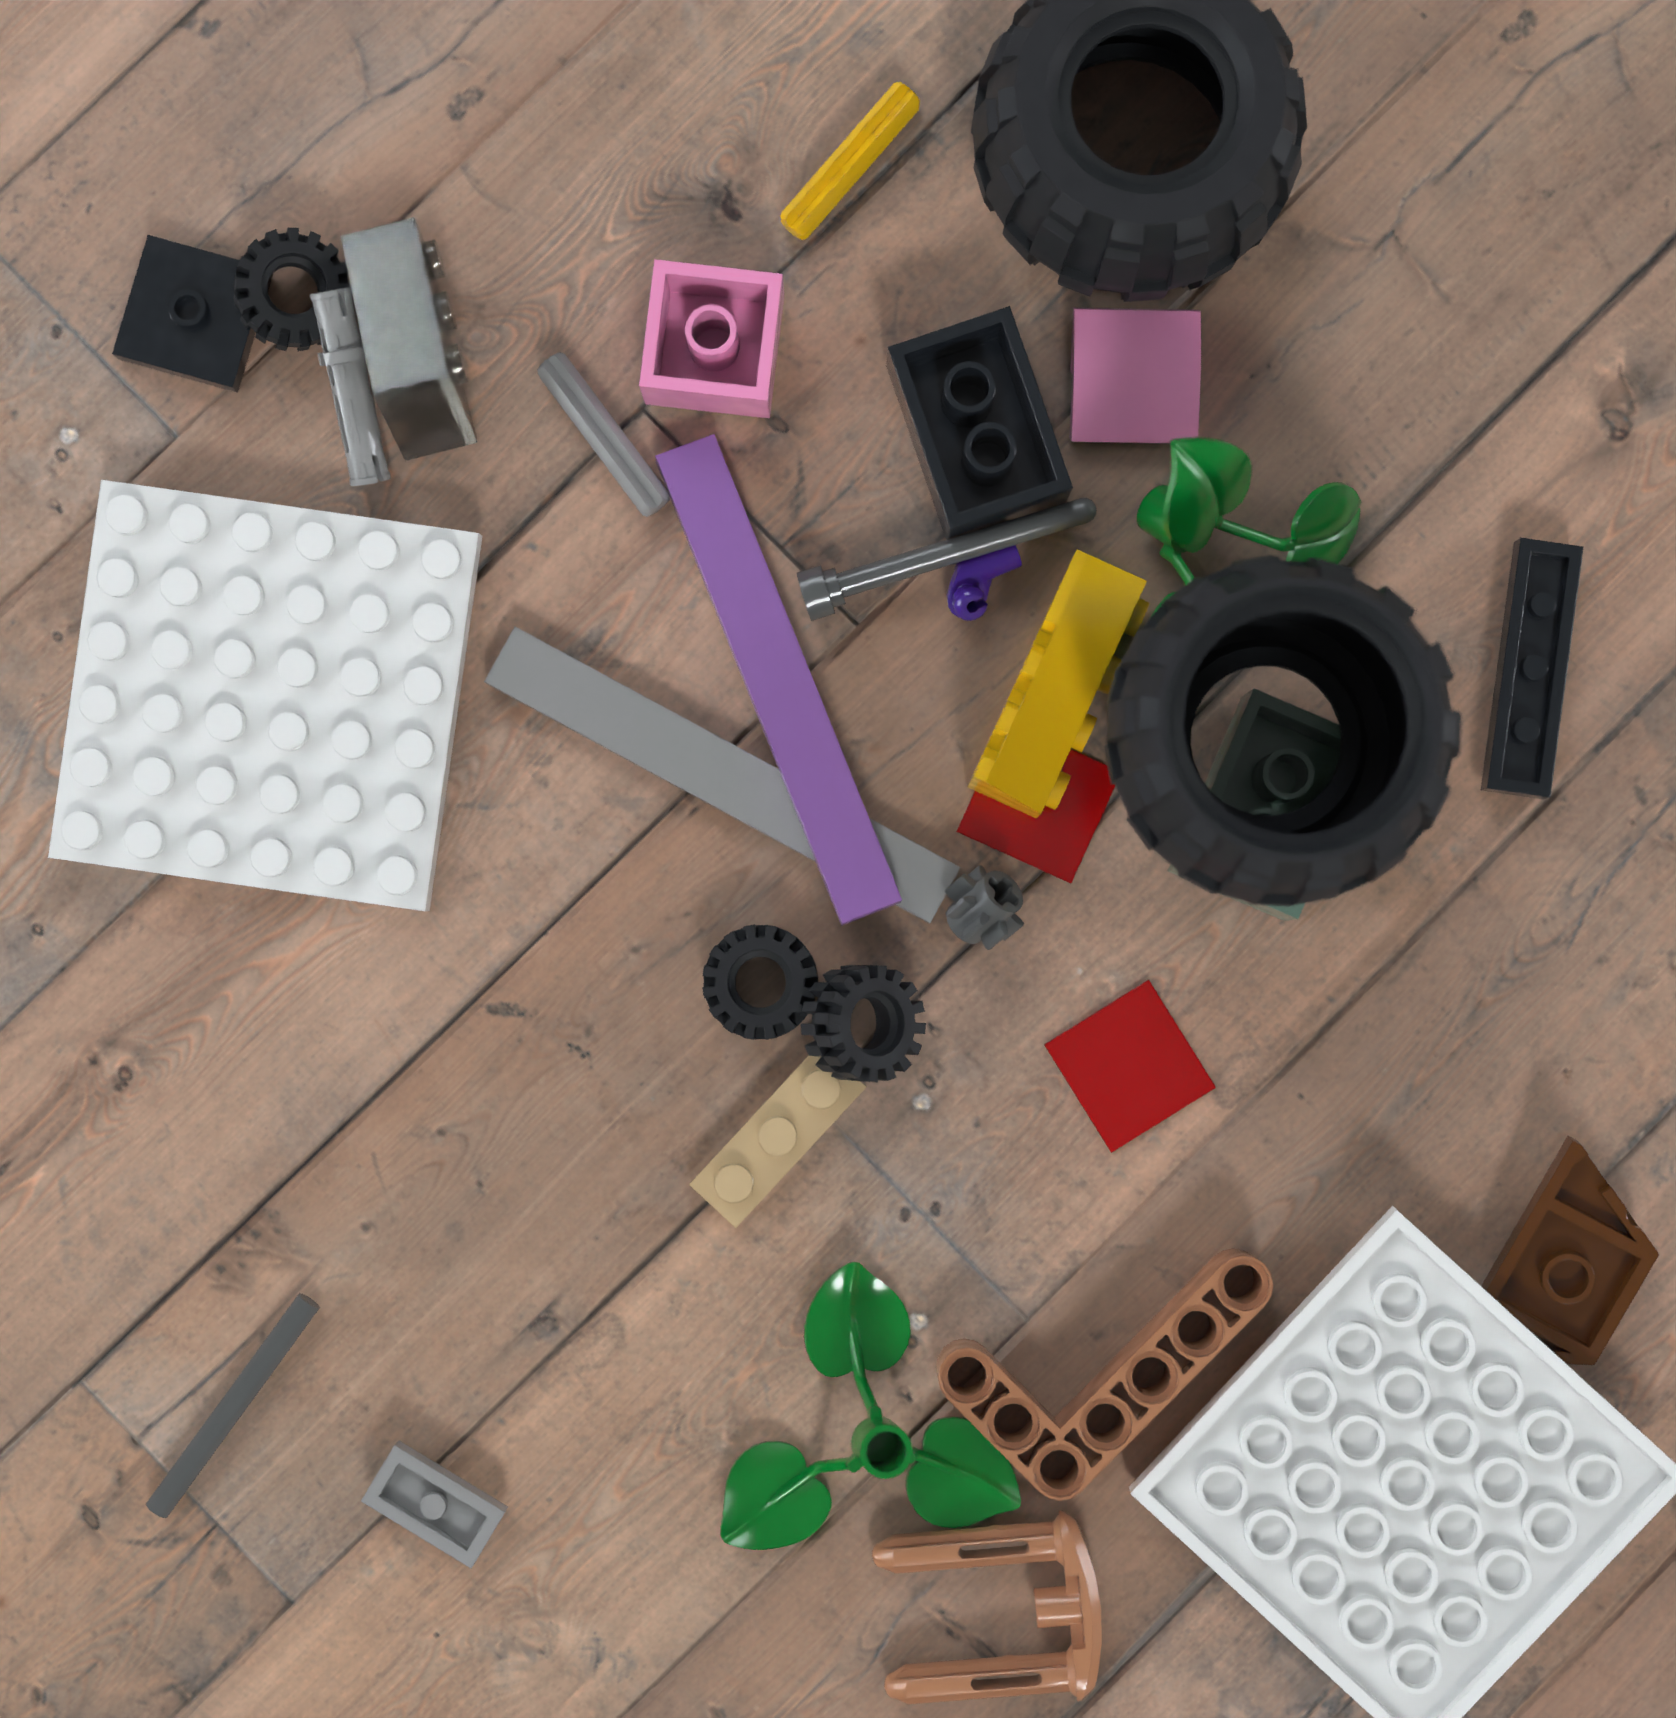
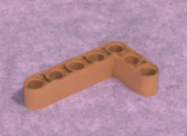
M1233 1248L1221 1251L1055 1417L983 1345L975 1340L965 1338L953 1340L943 1347L936 1362L940 1389L945 1397L1041 1494L1049 1499L1058 1501L1072 1499L1081 1493L1260 1312L1272 1296V1275L1264 1263L1245 1250ZM1238 1265L1250 1266L1254 1276L1253 1285L1250 1290L1242 1296H1228L1224 1289V1279L1228 1271ZM1193 1311L1205 1312L1208 1316L1209 1326L1204 1337L1195 1342L1182 1341L1179 1338L1178 1327L1183 1316ZM971 1357L982 1363L984 1367L982 1377L973 1386L960 1387L949 1380V1368L959 1358ZM1149 1357L1162 1360L1164 1372L1157 1384L1152 1387L1143 1388L1133 1383V1369L1139 1361ZM1106 1403L1118 1408V1422L1110 1431L1096 1433L1087 1428V1416L1091 1409L1097 1405ZM1007 1404H1019L1028 1410V1421L1017 1432H1002L994 1425L996 1413ZM1052 1451H1067L1074 1456L1073 1468L1063 1478H1048L1040 1472L1042 1460Z

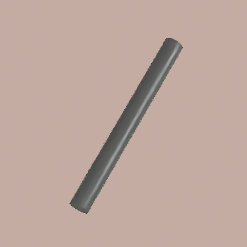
M302 1293L297 1295L146 1502V1506L151 1512L161 1518H167L320 1309L314 1300Z

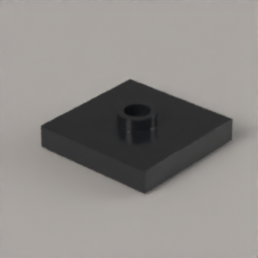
M148 235L112 354L122 361L238 393L256 334L251 327L246 329L240 320L239 308L236 309L234 304L233 285L240 260ZM273 274L271 275V277H270L269 280H268V284H267V290H268V291H269V287H270V284H271V281H272Z

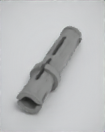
M351 287L313 293L310 294V299L313 302L323 352H319L317 355L320 366H326L347 460L350 486H360L377 483L378 480L386 481L391 479L390 472H388L365 362V359L370 358L368 344L362 345L351 295L352 290Z

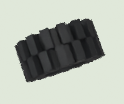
M290 227L287 228L286 233L278 234L277 229L267 232L261 241L255 239L248 246L245 255L241 256L233 285L235 308L240 310V320L246 329L251 327L256 332L255 338L265 344L266 340L276 344L275 349L286 351L288 347H297V352L309 350L310 346L314 344L321 345L314 307L304 313L289 314L278 309L272 303L268 294L267 284L271 275L277 270L284 267H297L306 271L313 278L318 292L351 287L353 294L352 283H349L348 280L350 270L346 261L340 262L337 257L339 250L332 243L325 246L319 241L321 235L310 231L309 236L299 234V228Z
M754 924L730 932L724 936V939L718 945L714 946L709 954L710 957L707 964L704 965L702 974L704 976V987H702L704 999L706 998L710 1008L709 1011L714 1019L716 1018L725 1029L746 1039L768 1040L790 1032L808 1015V1013L802 1012L804 1001L816 1000V996L809 992L813 984L818 982L816 965L812 955L797 937L776 926ZM755 957H767L776 961L783 969L786 977V987L782 997L768 1007L759 1008L747 1004L739 996L736 989L738 970L746 961Z
M845 965L840 966V969H831L823 974L826 982H815L809 990L818 998L817 1001H804L802 1008L803 1013L812 1014V1023L801 1024V1035H813L814 1041L805 1045L809 1056H821L815 1065L823 1072H832L831 1077L851 1081H889L896 1078L895 1071L905 1072L912 1065L905 1055H918L922 1047L921 1044L913 1041L914 1034H925L926 1023L915 1022V1014L925 1012L923 1001L909 999L918 991L912 982H901L904 977L903 973L896 969H887V966ZM863 998L870 1001L876 1015L875 1033L871 1042L865 1048L857 1046L851 1033L853 1009L857 1002Z

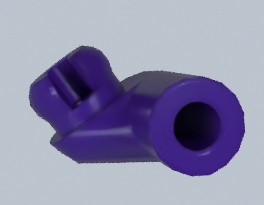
M1016 545L956 563L946 593L948 608L952 614L966 621L977 620L983 616L988 606L986 600L992 579L1022 566Z

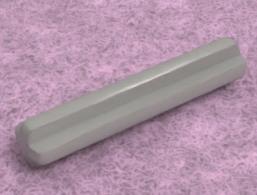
M559 352L545 360L537 369L540 379L640 513L647 517L662 509L670 500L668 491L564 353Z

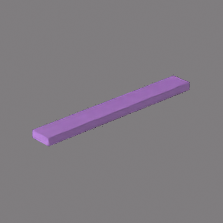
M712 434L656 455V464L841 926L901 903V895L715 435Z

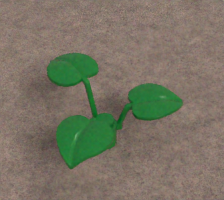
M1205 437L1179 438L1171 440V474L1169 484L1153 488L1144 497L1138 508L1137 524L1140 529L1164 544L1160 550V556L1172 564L1185 585L1194 580L1195 577L1180 556L1181 553H1195L1201 550L1208 543L1214 528L1278 551H1289L1285 561L1306 562L1310 557L1339 564L1350 548L1357 532L1360 519V505L1362 503L1357 492L1342 482L1327 483L1318 487L1307 496L1296 511L1291 524V537H1275L1223 518V515L1232 512L1242 503L1249 490L1252 465L1248 455L1237 446L1220 439ZM1177 591L1168 594V595L1159 603V605L1156 607V609L1154 610V612L1152 613V615L1157 611V609L1163 604V602H1164L1167 598H1169L1170 596H1172V595H1173L1174 593H1176Z
M859 1262L846 1263L824 1281L809 1306L803 1335L808 1357L821 1374L827 1377H840L853 1371L856 1386L868 1418L857 1425L852 1434L851 1448L853 1454L846 1458L816 1461L807 1467L802 1453L795 1446L787 1442L764 1441L745 1450L731 1467L726 1480L720 1525V1536L726 1544L743 1549L768 1550L789 1546L810 1537L825 1522L832 1506V1499L828 1489L815 1476L820 1473L844 1470L855 1473L862 1467L877 1478L890 1479L902 1474L909 1464L916 1461L906 1475L905 1489L907 1497L915 1512L925 1521L944 1528L969 1526L991 1516L1016 1510L1021 1506L1020 1491L1010 1462L968 1419L952 1416L933 1421L924 1433L921 1450L912 1447L910 1438L897 1424L882 1416V1410L878 1406L867 1381L865 1369L869 1371H884L894 1366L900 1360L909 1344L911 1334L910 1320L903 1302L896 1293L873 1276Z

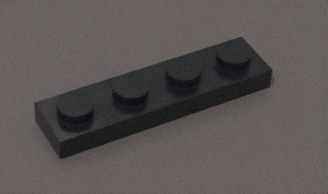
M1519 538L1513 544L1481 791L1536 799L1551 797L1583 546L1528 538Z

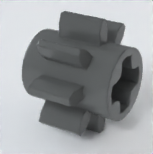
M979 865L968 875L963 874L945 890L948 897L954 901L945 912L947 922L953 933L966 943L977 944L982 941L985 948L990 950L1001 940H1007L1024 925L1021 918L1015 914L1021 909L1023 904L1021 890L1010 876L1001 871H990L987 873L983 866Z

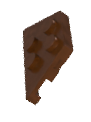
M1567 1136L1481 1287L1566 1364L1595 1365L1657 1260L1659 1253L1629 1214L1613 1188L1604 1179L1583 1146L1576 1139Z

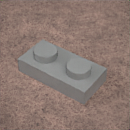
M401 1441L394 1445L361 1500L364 1504L469 1568H472L508 1509V1506Z

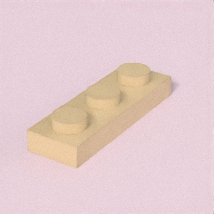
M808 1055L689 1185L731 1225L737 1228L865 1090L867 1086L863 1082L840 1080L831 1077L832 1072H823L815 1065L821 1056Z

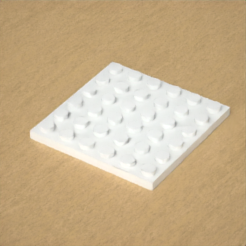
M101 480L48 858L419 911H430L482 535L476 532Z
M1392 1206L1129 1486L1133 1497L1372 1717L1462 1718L1676 1494V1463Z

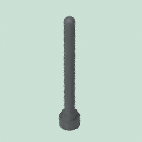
M1079 498L840 573L836 572L835 567L823 571L821 565L797 572V578L811 621L836 614L834 607L846 604L845 597L1088 523L1096 516L1097 509L1092 500Z

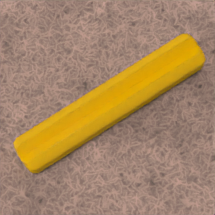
M902 82L893 83L784 208L780 216L781 223L793 236L800 240L807 239L919 111L920 99L913 90Z

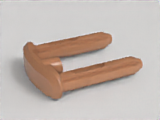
M1059 1511L1054 1521L893 1534L873 1547L872 1558L875 1565L895 1574L1058 1561L1064 1566L1066 1585L1034 1588L1037 1628L1070 1626L1071 1645L1066 1651L904 1664L889 1673L885 1678L884 1687L890 1698L909 1705L1071 1692L1078 1702L1082 1701L1093 1691L1098 1676L1102 1645L1101 1604L1094 1565L1083 1532L1077 1520L1066 1512ZM1027 1542L1024 1546L977 1550L961 1549L962 1546ZM1039 1673L1038 1675L1034 1676L996 1678L984 1680L974 1679L976 1677Z

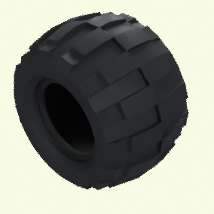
M1027 0L1014 13L1012 25L1007 32L1004 31L991 47L979 77L971 127L975 155L973 168L983 201L990 212L995 210L997 216H999L1004 225L1002 234L1029 265L1033 264L1035 266L1038 262H1041L1059 274L1058 285L1089 297L1093 289L1121 293V300H1124V302L1159 300L1165 297L1168 290L1177 287L1185 288L1187 286L1192 290L1231 270L1235 262L1250 248L1259 245L1275 222L1290 196L1302 165L1301 144L1302 137L1307 129L1303 77H1298V69L1290 68L1289 65L1293 58L1292 42L1272 9L1261 12L1251 0ZM1135 60L1157 64L1176 72L1191 82L1208 99L1221 124L1208 148L1194 161L1178 170L1158 175H1139L1124 172L1098 158L1084 143L1077 131L1071 109V90L1075 75L1086 68L1109 61Z
M1268 555L1235 561L1229 567L1206 577H1196L1167 598L1136 633L1124 658L1115 671L1105 707L1108 710L1107 743L1104 745L1110 782L1115 784L1129 816L1126 820L1148 850L1153 849L1178 871V876L1211 894L1218 893L1244 900L1251 905L1292 906L1336 898L1338 895L1366 883L1374 882L1403 861L1408 849L1425 830L1432 828L1449 796L1450 786L1446 785L1452 759L1459 757L1461 738V713H1458V710L1451 709L1446 682L1453 679L1454 674L1440 643L1436 642L1430 646L1410 619L1416 610L1388 586H1382L1377 590L1356 579V573H1353L1354 568L1310 557L1305 562L1283 561L1278 556ZM1257 666L1279 667L1293 671L1308 679L1321 690L1331 704L1338 720L1341 736L1340 755L1336 770L1327 786L1305 806L1290 813L1273 816L1250 814L1224 803L1210 791L1200 777L1194 763L1191 748L1192 725L1196 711L1204 696L1216 683L1227 675Z

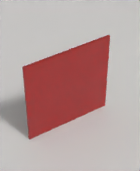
M1070 749L1061 771L1071 775V778L1056 810L1044 806L1041 815L1034 818L975 791L956 832L1071 884L1113 793L1115 784L1110 782L1107 765Z
M1149 980L1044 1044L1111 1153L1216 1088Z

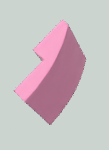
M1073 308L1070 368L1072 373L1069 438L1071 442L1171 443L1173 439L1198 437L1201 380L1200 310Z

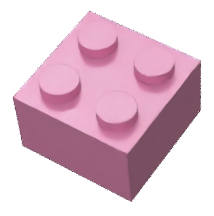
M654 259L639 382L645 404L770 419L784 303L783 274Z

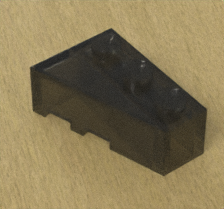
M415 217L342 235L341 241L372 393L405 461L478 443L463 383L469 382L465 361L459 344L453 345L450 335L451 330L457 329L453 307L447 291L439 292L436 280L446 277L436 240L424 241Z

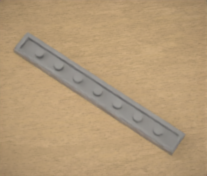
M517 627L513 628L484 681L486 684L815 861L778 768ZM870 819L902 898L901 903L896 904V906L930 924L946 895L945 890L952 884L960 867Z

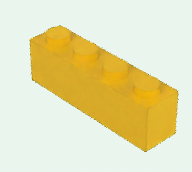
M1078 549L1076 550L967 786L968 788L1034 818L1041 815L1044 806L1056 810L1071 778V775L1061 771L1070 749L1073 748L1082 752L1093 731L1097 717L1087 712L1097 690L1107 695L1110 692L1115 671L1122 659L1114 656L1123 633L1132 637L1136 635L1150 602L1140 598L1146 585V580Z

